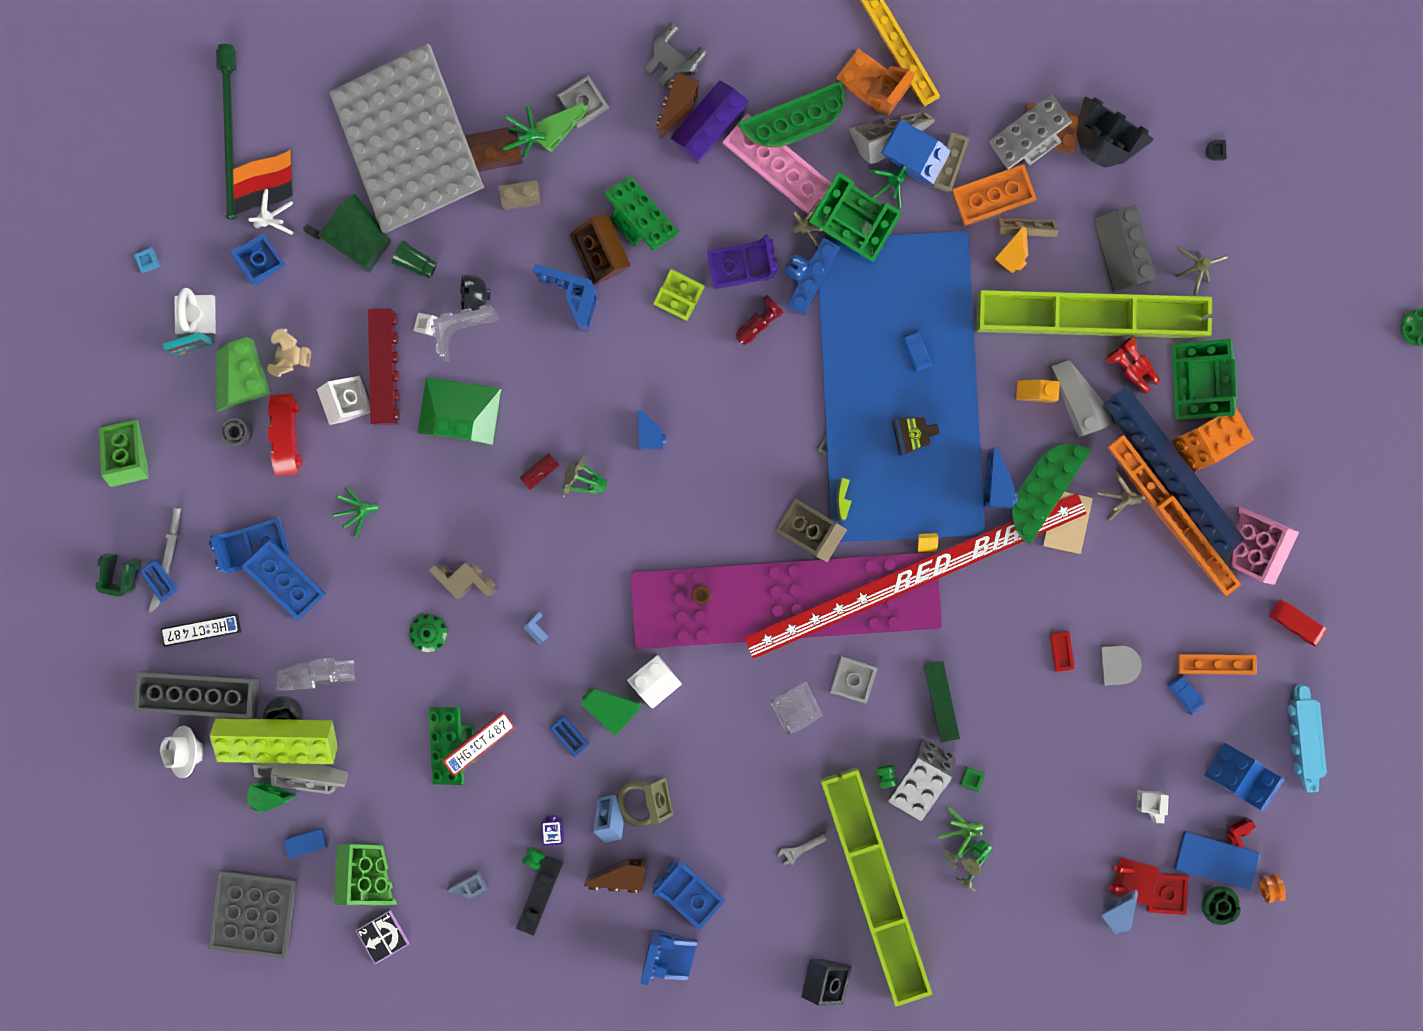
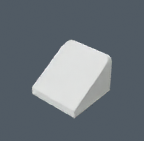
M418 312L413 331L435 337L441 319Z

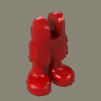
M1131 336L1120 345L1121 348L1112 351L1105 360L1108 363H1119L1124 367L1123 374L1128 381L1134 383L1146 394L1151 389L1142 377L1146 376L1154 385H1157L1160 379L1145 355L1139 354L1136 348L1137 341ZM1124 352L1131 356L1134 360L1133 363L1128 360Z

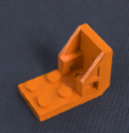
M858 48L835 81H841L843 87L880 114L889 116L911 86L915 74L909 69L890 66L887 70Z

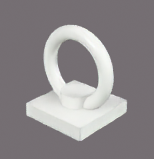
M183 288L179 295L175 296V334L191 335L198 332L202 334H216L215 296L194 295L189 288Z

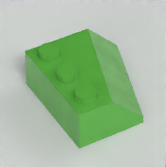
M245 337L226 344L216 352V412L271 394L254 340Z
M337 845L334 905H397L391 892L393 887L392 882L388 879V865L383 845Z

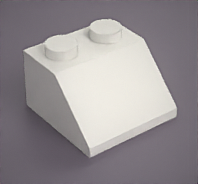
M360 376L329 381L317 389L329 425L346 422L370 413V402Z
M656 655L627 680L652 709L682 685L659 655Z

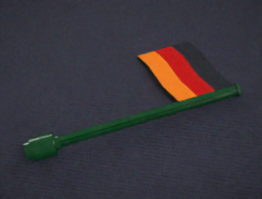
M219 44L218 49H216V66L221 71L223 79L227 215L225 217L228 220H235L237 218L236 215L262 205L265 189H268L267 205L281 202L293 196L292 159L290 149L278 156L252 161L234 169L231 74L236 70V51L231 44Z

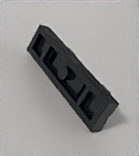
M547 855L545 856L516 929L534 936L563 865L562 861ZM529 908L537 911L538 913H531L529 911Z

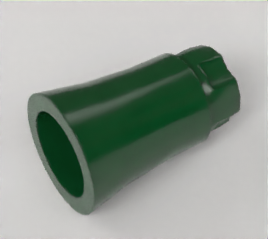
M404 240L396 249L391 262L393 265L403 267L428 279L434 274L438 264Z

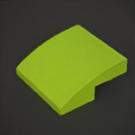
M670 269L653 304L688 321L705 285Z
M845 478L839 480L836 492V510L840 521L846 520L851 501L844 499L850 481Z

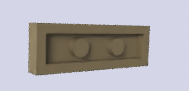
M951 133L946 146L951 152L939 172L933 188L951 193L970 138Z
M999 218L998 228L1001 235H1016L1023 226L1026 228L1027 237H1057L1058 235L1056 220Z

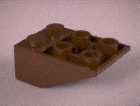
M678 73L675 79H671L668 88L670 90L669 97L665 96L662 105L664 108L663 114H659L656 122L659 138H664L693 110L699 94V80Z
M624 859L588 875L584 886L588 887L589 890L608 888V891L618 892L620 889H627L629 893H639V890L643 891L646 860Z

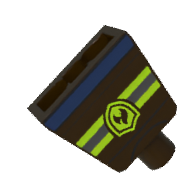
M925 417L896 418L892 420L899 456L929 445V437L939 435L937 423L927 425Z

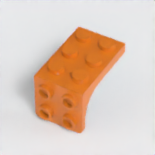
M1236 407L1235 416L1215 417L1205 424L1173 439V444L1189 467L1195 472L1217 463L1253 441L1254 438Z

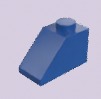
M638 410L639 450H663L662 445H666V434H662V429L642 410Z

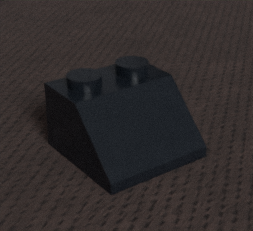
M810 959L801 997L818 1006L843 1005L852 966L825 959Z

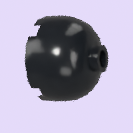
M463 275L461 277L462 313H477L485 307L486 301L490 300V289H486L485 282L477 276Z
M276 697L266 706L263 719L303 720V709L300 703L291 697Z

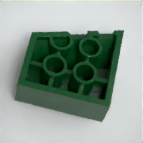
M356 194L338 206L318 234L323 241L369 273L391 244L390 239L385 233H382L380 226Z

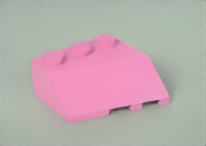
M1239 507L1238 514H1240V519L1236 528L1245 539L1233 550L1231 567L1264 583L1274 585L1299 532L1265 516Z

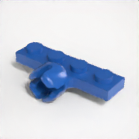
M823 238L811 260H806L799 255L791 257L789 262L799 267L795 269L787 265L785 269L786 275L798 282V286L787 305L789 308L805 315L841 248L840 246Z

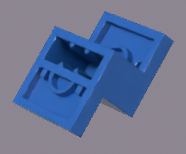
M1224 743L1204 774L1207 778L1223 786L1230 793L1262 812L1266 810L1285 780L1266 769L1257 760Z

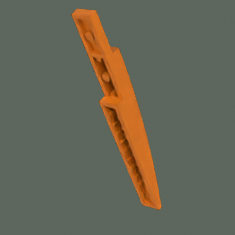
M1120 435L1107 446L1108 450L1128 474L1127 477L1142 496H1145L1146 502L1225 596H1228L1239 587L1241 583L1175 497L1167 492L1124 435Z

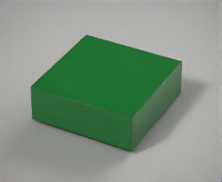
M966 766L960 785L979 792L985 773Z

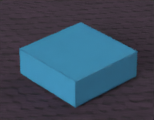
M152 247L134 254L137 265L142 273L160 266Z

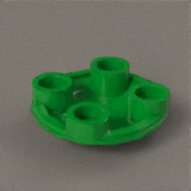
M1423 308L1410 311L1401 322L1403 338L1414 346H1423Z

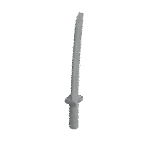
M173 508L170 534H166L165 537L168 540L162 567L167 574L172 562L176 539H180V535H177L181 514L180 508ZM157 583V587L160 589V591H161L162 594H163V589H162L161 586ZM155 593L149 607V612H153L160 604V600Z

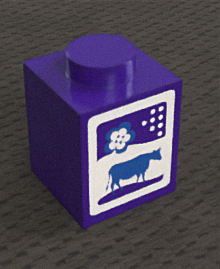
M557 815L546 816V819H543L541 822L543 846L562 845L564 842L563 818H558Z

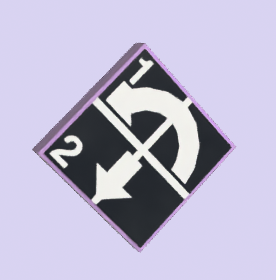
M391 910L356 930L374 964L409 945L407 937Z

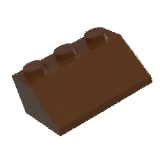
M509 127L465 135L478 172L523 164L520 145L503 150L504 146L519 141L518 134L509 131Z
M608 214L591 217L570 233L593 285L612 278L631 266Z

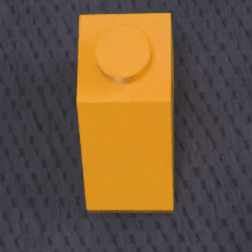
M1024 226L995 258L1012 274L1016 269L1020 271L1027 263L1025 259L1028 256L1027 231Z
M1017 380L1015 400L1055 403L1059 398L1060 381Z

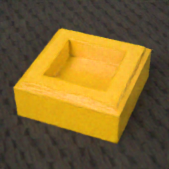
M938 533L918 534V553L937 552Z

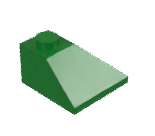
M261 780L250 785L247 805L252 806V810L262 813L295 799L296 794L276 786H271V784Z

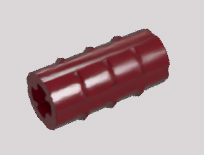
M547 453L519 478L531 490L553 472L559 464L550 453Z

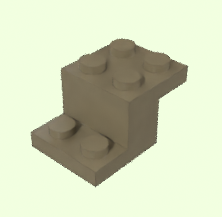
M464 563L454 574L446 565H434L429 570L455 598H462L475 585L486 596H492L497 591L494 581L489 577H484L481 574L483 570L476 563Z

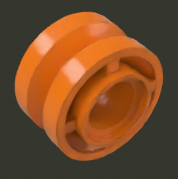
M1278 873L1271 874L1270 878L1268 875L1260 876V891L1266 903H1273L1275 899L1278 902L1284 901L1286 896L1285 886Z

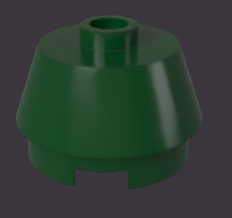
M1216 886L1209 889L1203 895L1202 912L1211 923L1226 925L1234 922L1240 915V900L1232 889L1225 886Z

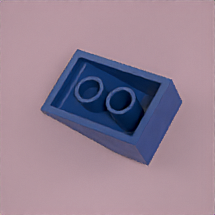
M899 119L881 151L884 156L899 168L906 165L905 172L922 184H934L951 152L940 141L902 119Z
M993 447L987 450L984 507L1012 508L1017 502V492H1015V487L999 448Z

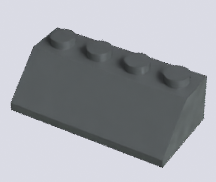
M1136 205L1121 208L1094 219L1113 292L1147 284L1156 279Z

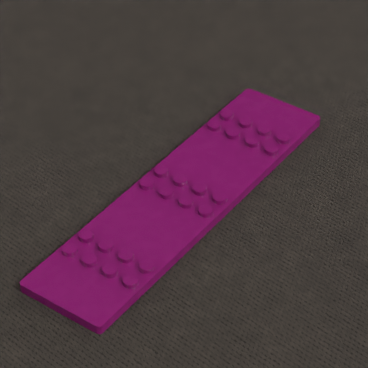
M936 553L829 559L828 562L810 560L634 572L631 574L635 646L637 649L746 642L744 637L936 555ZM939 579L803 638L940 629L942 627ZM700 585L706 586L711 592V599L704 605H699L692 599L694 588Z

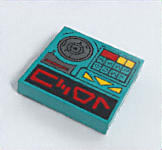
M198 332L165 342L163 347L165 351L179 356L212 346L214 342L211 337Z

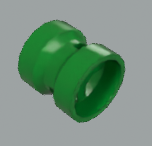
M885 765L876 768L877 775L880 776V788L898 785V779L894 775L896 772L895 765Z

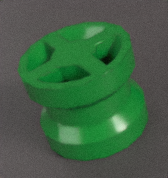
M529 846L527 855L523 857L522 862L531 868L540 869V862L545 858L546 854L539 849Z

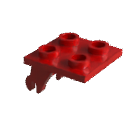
M1120 857L1119 865H1112V870H1117L1115 882L1112 885L1108 884L1107 889H1113L1112 895L1120 898L1136 889L1138 892L1136 902L1151 906L1159 867Z

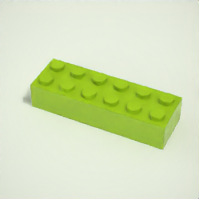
M216 718L210 733L217 762L334 764L338 748L332 720Z

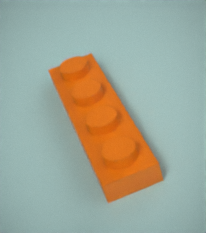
M1177 654V673L1257 674V655Z

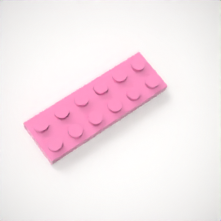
M747 113L742 118V120L750 118L751 116ZM738 124L723 141V145L807 215L816 202L823 198L831 184L830 181L789 147L772 148L758 145L742 133Z

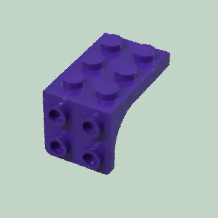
M766 234L762 239L752 243L707 251L714 290L774 279L778 265L776 257L772 258L774 250L773 239H769L768 234Z

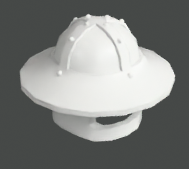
M179 726L174 731L172 737H165L160 746V754L164 766L171 768L179 778H187L192 773L195 764H198L203 758L204 744L195 739V735L189 727ZM170 740L169 750H167L166 745Z

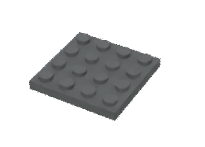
M220 870L218 872L208 949L285 959L288 954L297 879Z

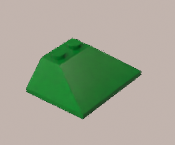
M838 171L811 216L809 223L816 227H821L822 231L869 261L874 262L902 212L887 202L882 204L855 187L853 180Z
M1232 339L1172 344L1175 420L1235 416L1238 392L1236 358Z
M426 377L417 434L449 437L493 445L502 389Z

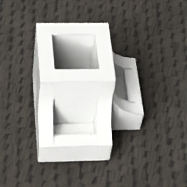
M1137 790L1136 809L1140 812L1149 813L1152 821L1164 823L1165 815H1168L1169 796L1160 791Z

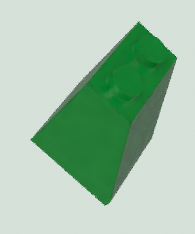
M596 687L594 690L590 688L581 697L584 700L581 705L615 736L643 706V703L639 700Z

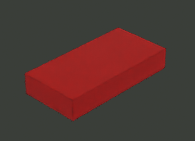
M1070 632L1050 633L1054 672L1074 670Z

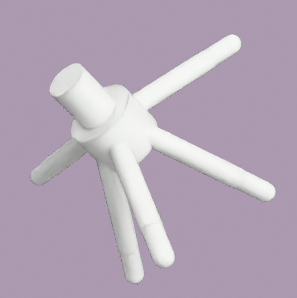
M265 189L260 214L256 218H249L248 220L254 222L253 225L257 229L270 224L293 235V231L279 225L283 223V220L273 219V216L293 205V202L290 201L270 213L267 211L268 189Z

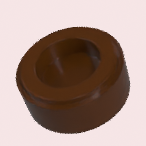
M697 586L692 592V599L695 603L704 605L711 599V592L706 586Z

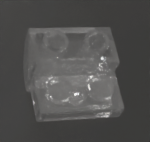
M803 682L769 700L786 735L797 732L823 717L807 682Z

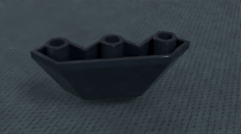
M1085 96L1076 135L1081 153L1093 163L1104 168L1123 164L1154 140L1148 134L1150 131L1140 125L1138 128L1125 120L1127 117L1121 112L1117 111L1114 113L1104 107V102L1096 97L1090 99Z

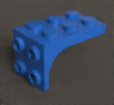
M280 518L226 534L211 535V541H209L210 549L216 556V568L221 573H234L244 570L242 566L270 539L287 555L291 554Z
M680 858L676 862L673 860L667 866L665 875L662 876L660 874L653 882L652 894L655 897L659 895L700 930L725 902V899Z

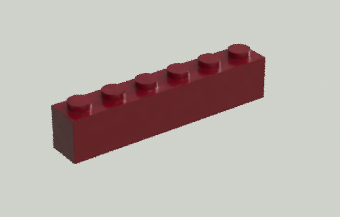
M391 308L368 309L370 424L374 426L397 425V420H400V410L397 409L400 393L396 389V382H399V371H396L399 354L396 351L395 345L398 344V333H395V325H398V316Z

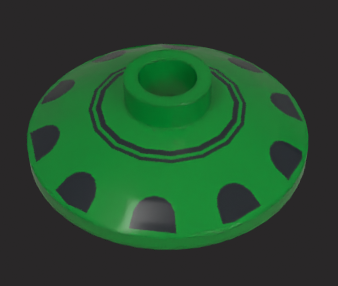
M424 614L417 617L409 629L411 643L422 652H434L440 649L446 642L448 635L444 621L433 614ZM425 630L430 631L429 637L424 636Z

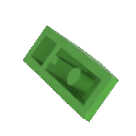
M581 103L547 117L541 122H537L534 128L538 129V132L547 133L546 141H537L548 151L552 152L589 109Z

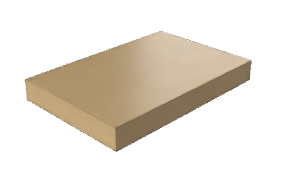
M1064 492L1059 501L1074 494ZM1079 495L1087 514L1046 531L1042 546L1081 554L1093 498Z

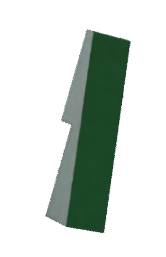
M944 661L924 665L923 668L940 742L960 739Z

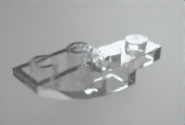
M333 657L290 666L276 673V691L316 688L318 683L355 681L354 660L334 662Z

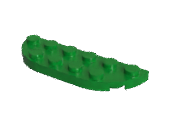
M839 81L738 122V127L754 143L772 148L783 147L821 132L830 127L838 119L845 100L843 84Z
M1063 444L1048 450L1038 460L1017 492V502L1011 509L1014 528L1027 544H1031L1090 454L1091 449L1078 444Z

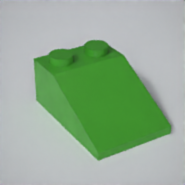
M135 419L100 427L101 476L108 485L113 487L148 479V463L138 420Z

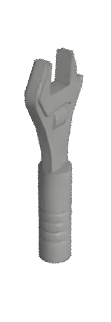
M822 834L798 847L781 848L777 857L785 854L788 860L782 864L793 865L799 855L827 841L825 834Z

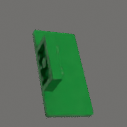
M631 176L605 191L604 195L616 208L610 220L634 247L643 239L655 251L679 234L675 226Z
M430 707L428 711L432 783L434 785H463L464 770L452 776L441 760L474 735V724L461 725L460 707Z

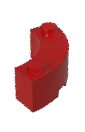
M293 393L270 395L268 415L270 416V426H268V441L272 442V454L270 456L275 476L297 475L300 466L303 465L302 455H299L296 437V415L299 412V403L295 401Z

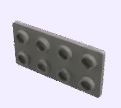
M1050 94L993 137L989 143L1008 170L1022 159H1025L1031 165L1062 142L1057 133L1071 124L1072 121L1053 94Z

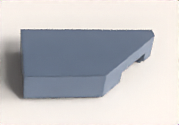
M477 872L449 887L447 891L471 899L486 891L488 887L480 872Z

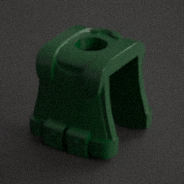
M108 553L101 555L97 563L100 566L99 582H96L95 585L96 590L100 593L117 597L133 592L136 587L134 579L137 569L141 567V560L131 559L122 564L121 584L117 585L112 584L118 555Z

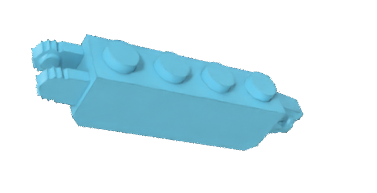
M1297 684L1293 688L1294 699L1289 700L1290 705H1288V713L1291 716L1292 722L1290 724V733L1293 736L1294 742L1292 744V752L1295 755L1296 762L1294 763V772L1297 774V777L1301 778L1305 792H1318L1319 778L1327 774L1321 708L1317 700L1311 699V692L1308 686Z

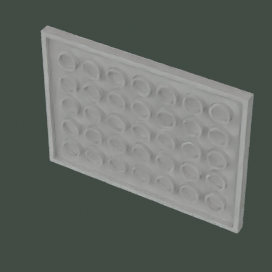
M429 44L421 46L329 92L382 233L386 234L484 188Z

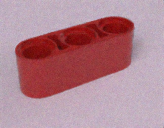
M1281 599L1278 600L1269 614L1270 618L1313 646L1318 645L1327 631L1325 627Z

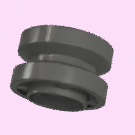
M236 418L226 420L220 429L223 441L233 446L245 445L250 440L252 434L249 424ZM238 427L239 435L234 437L233 430Z

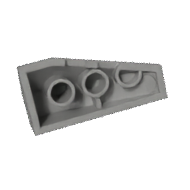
M925 111L901 116L903 121L921 131L935 122V118ZM887 118L883 119L884 123L873 125V122H866L849 129L860 156L868 163H877L887 158L881 151L898 120Z
M1070 360L1051 366L1056 381H1060L1059 390L1078 438L1114 425L1111 414L1104 406L1103 400Z

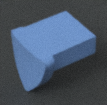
M540 612L524 626V630L539 645L548 638L546 633L536 624L543 617Z

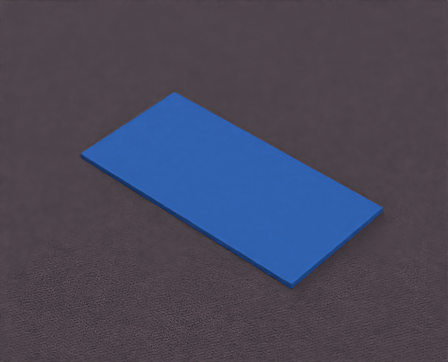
M968 231L889 235L874 262L869 261L835 238H825L841 247L818 289L830 519L847 529L840 542L918 539V534L938 533V537L978 536L984 534L985 520ZM823 238L817 239L818 242L821 243ZM919 330L933 366L915 372L901 337ZM925 417L927 425L937 423L939 435L930 436L929 445L899 456L892 425L893 419ZM841 478L850 480L844 499L851 501L844 521L838 519L836 510V492Z

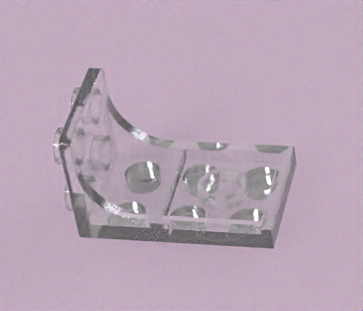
M483 305L479 307V310L464 309L460 311V314L445 313L441 315V318L433 319L434 325H431L433 336H436L438 343L435 344L437 355H440V358L449 362L448 343L451 336L462 328L500 321L498 311L490 305Z

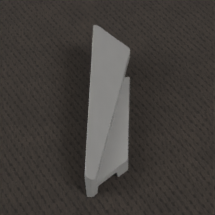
M253 764L254 777L271 778V786L330 794L338 786L345 787L348 778V772L321 764Z

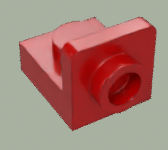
M1246 817L1226 827L1229 833L1227 838L1232 845H1236L1239 848L1244 847L1239 836H1247L1252 832L1251 830L1256 828L1253 820Z

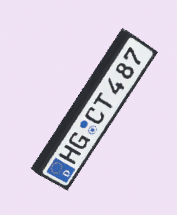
M238 614L161 628L164 647L241 633Z

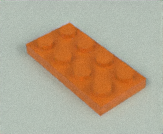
M1024 164L957 187L951 191L964 226L1037 200Z

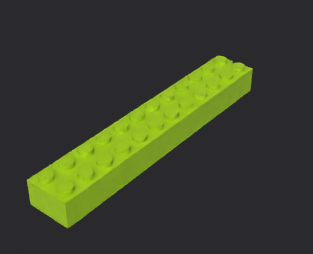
M981 290L977 294L976 332L1205 339L1212 335V318H1207L1203 321L1202 318L1212 314V297Z
M855 767L840 772V777L834 774L822 778L820 781L895 1007L933 994L859 770Z

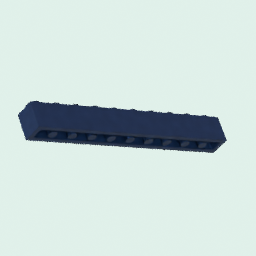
M1126 386L1103 403L1110 414L1221 557L1235 550L1245 539L1130 388Z

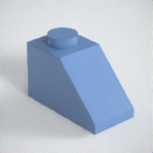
M613 794L598 798L593 832L604 843L622 840L624 822L617 797Z
M1136 889L1103 907L1102 917L1115 935L1121 931L1122 933L1127 932L1132 927L1138 895Z

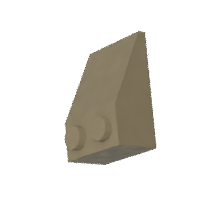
M795 498L775 531L823 561L828 562L847 529Z

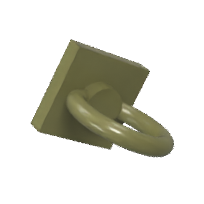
M666 777L658 778L649 784L642 781L629 782L620 789L617 795L622 818L632 826L644 827L649 824H659L674 815ZM641 789L645 791L646 807L649 810V815L646 818H633L626 811L624 799L630 790Z

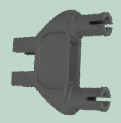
M671 22L660 35L658 34L653 37L654 57L644 68L646 70L645 74L650 78L660 67L665 70L658 80L659 85L664 90L670 84L671 79H675L677 73L687 77L696 74L698 71L697 66L708 55L705 50L701 51L702 48L698 47L689 59H686L671 47L668 42L679 31L676 26L673 27L674 24Z

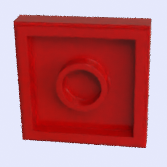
M1158 873L1151 906L1146 905V911L1149 913L1187 915L1189 876Z

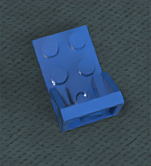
M534 264L533 273L539 279V282L548 285L552 282L557 284L558 288L567 290L565 297L577 325L581 331L588 332L598 300L597 291L591 280Z
M653 930L640 984L648 985L649 980H654V977L688 980L698 940Z

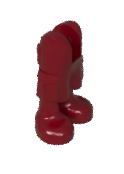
M768 295L763 297V302L766 306L763 314L759 316L755 313L736 332L735 336L739 343L743 345L751 343L761 331L769 326V323L784 313Z

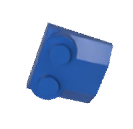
M265 234L231 251V256L237 267L252 286L262 284L267 277L286 266L267 240Z

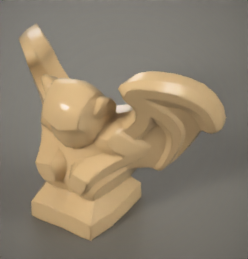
M278 329L274 331L271 337L273 344L280 343L281 347L277 346L275 352V363L277 364H269L267 367L268 372L276 377H281V374L294 370L293 366L299 364L303 367H310L311 350L307 347H297V340L286 333L287 329Z

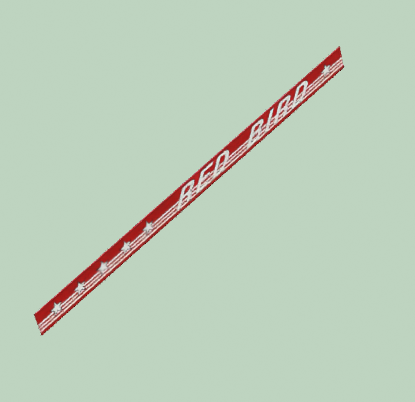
M1078 493L1057 502L1037 535L1087 514ZM1013 521L744 637L753 659L1017 545L1024 540L1016 532Z

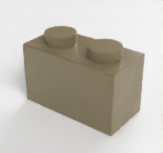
M537 180L499 186L501 204L504 210L542 204Z

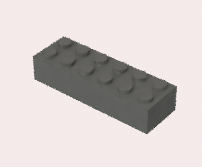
M155 671L136 672L133 711L251 719L257 717L260 678Z

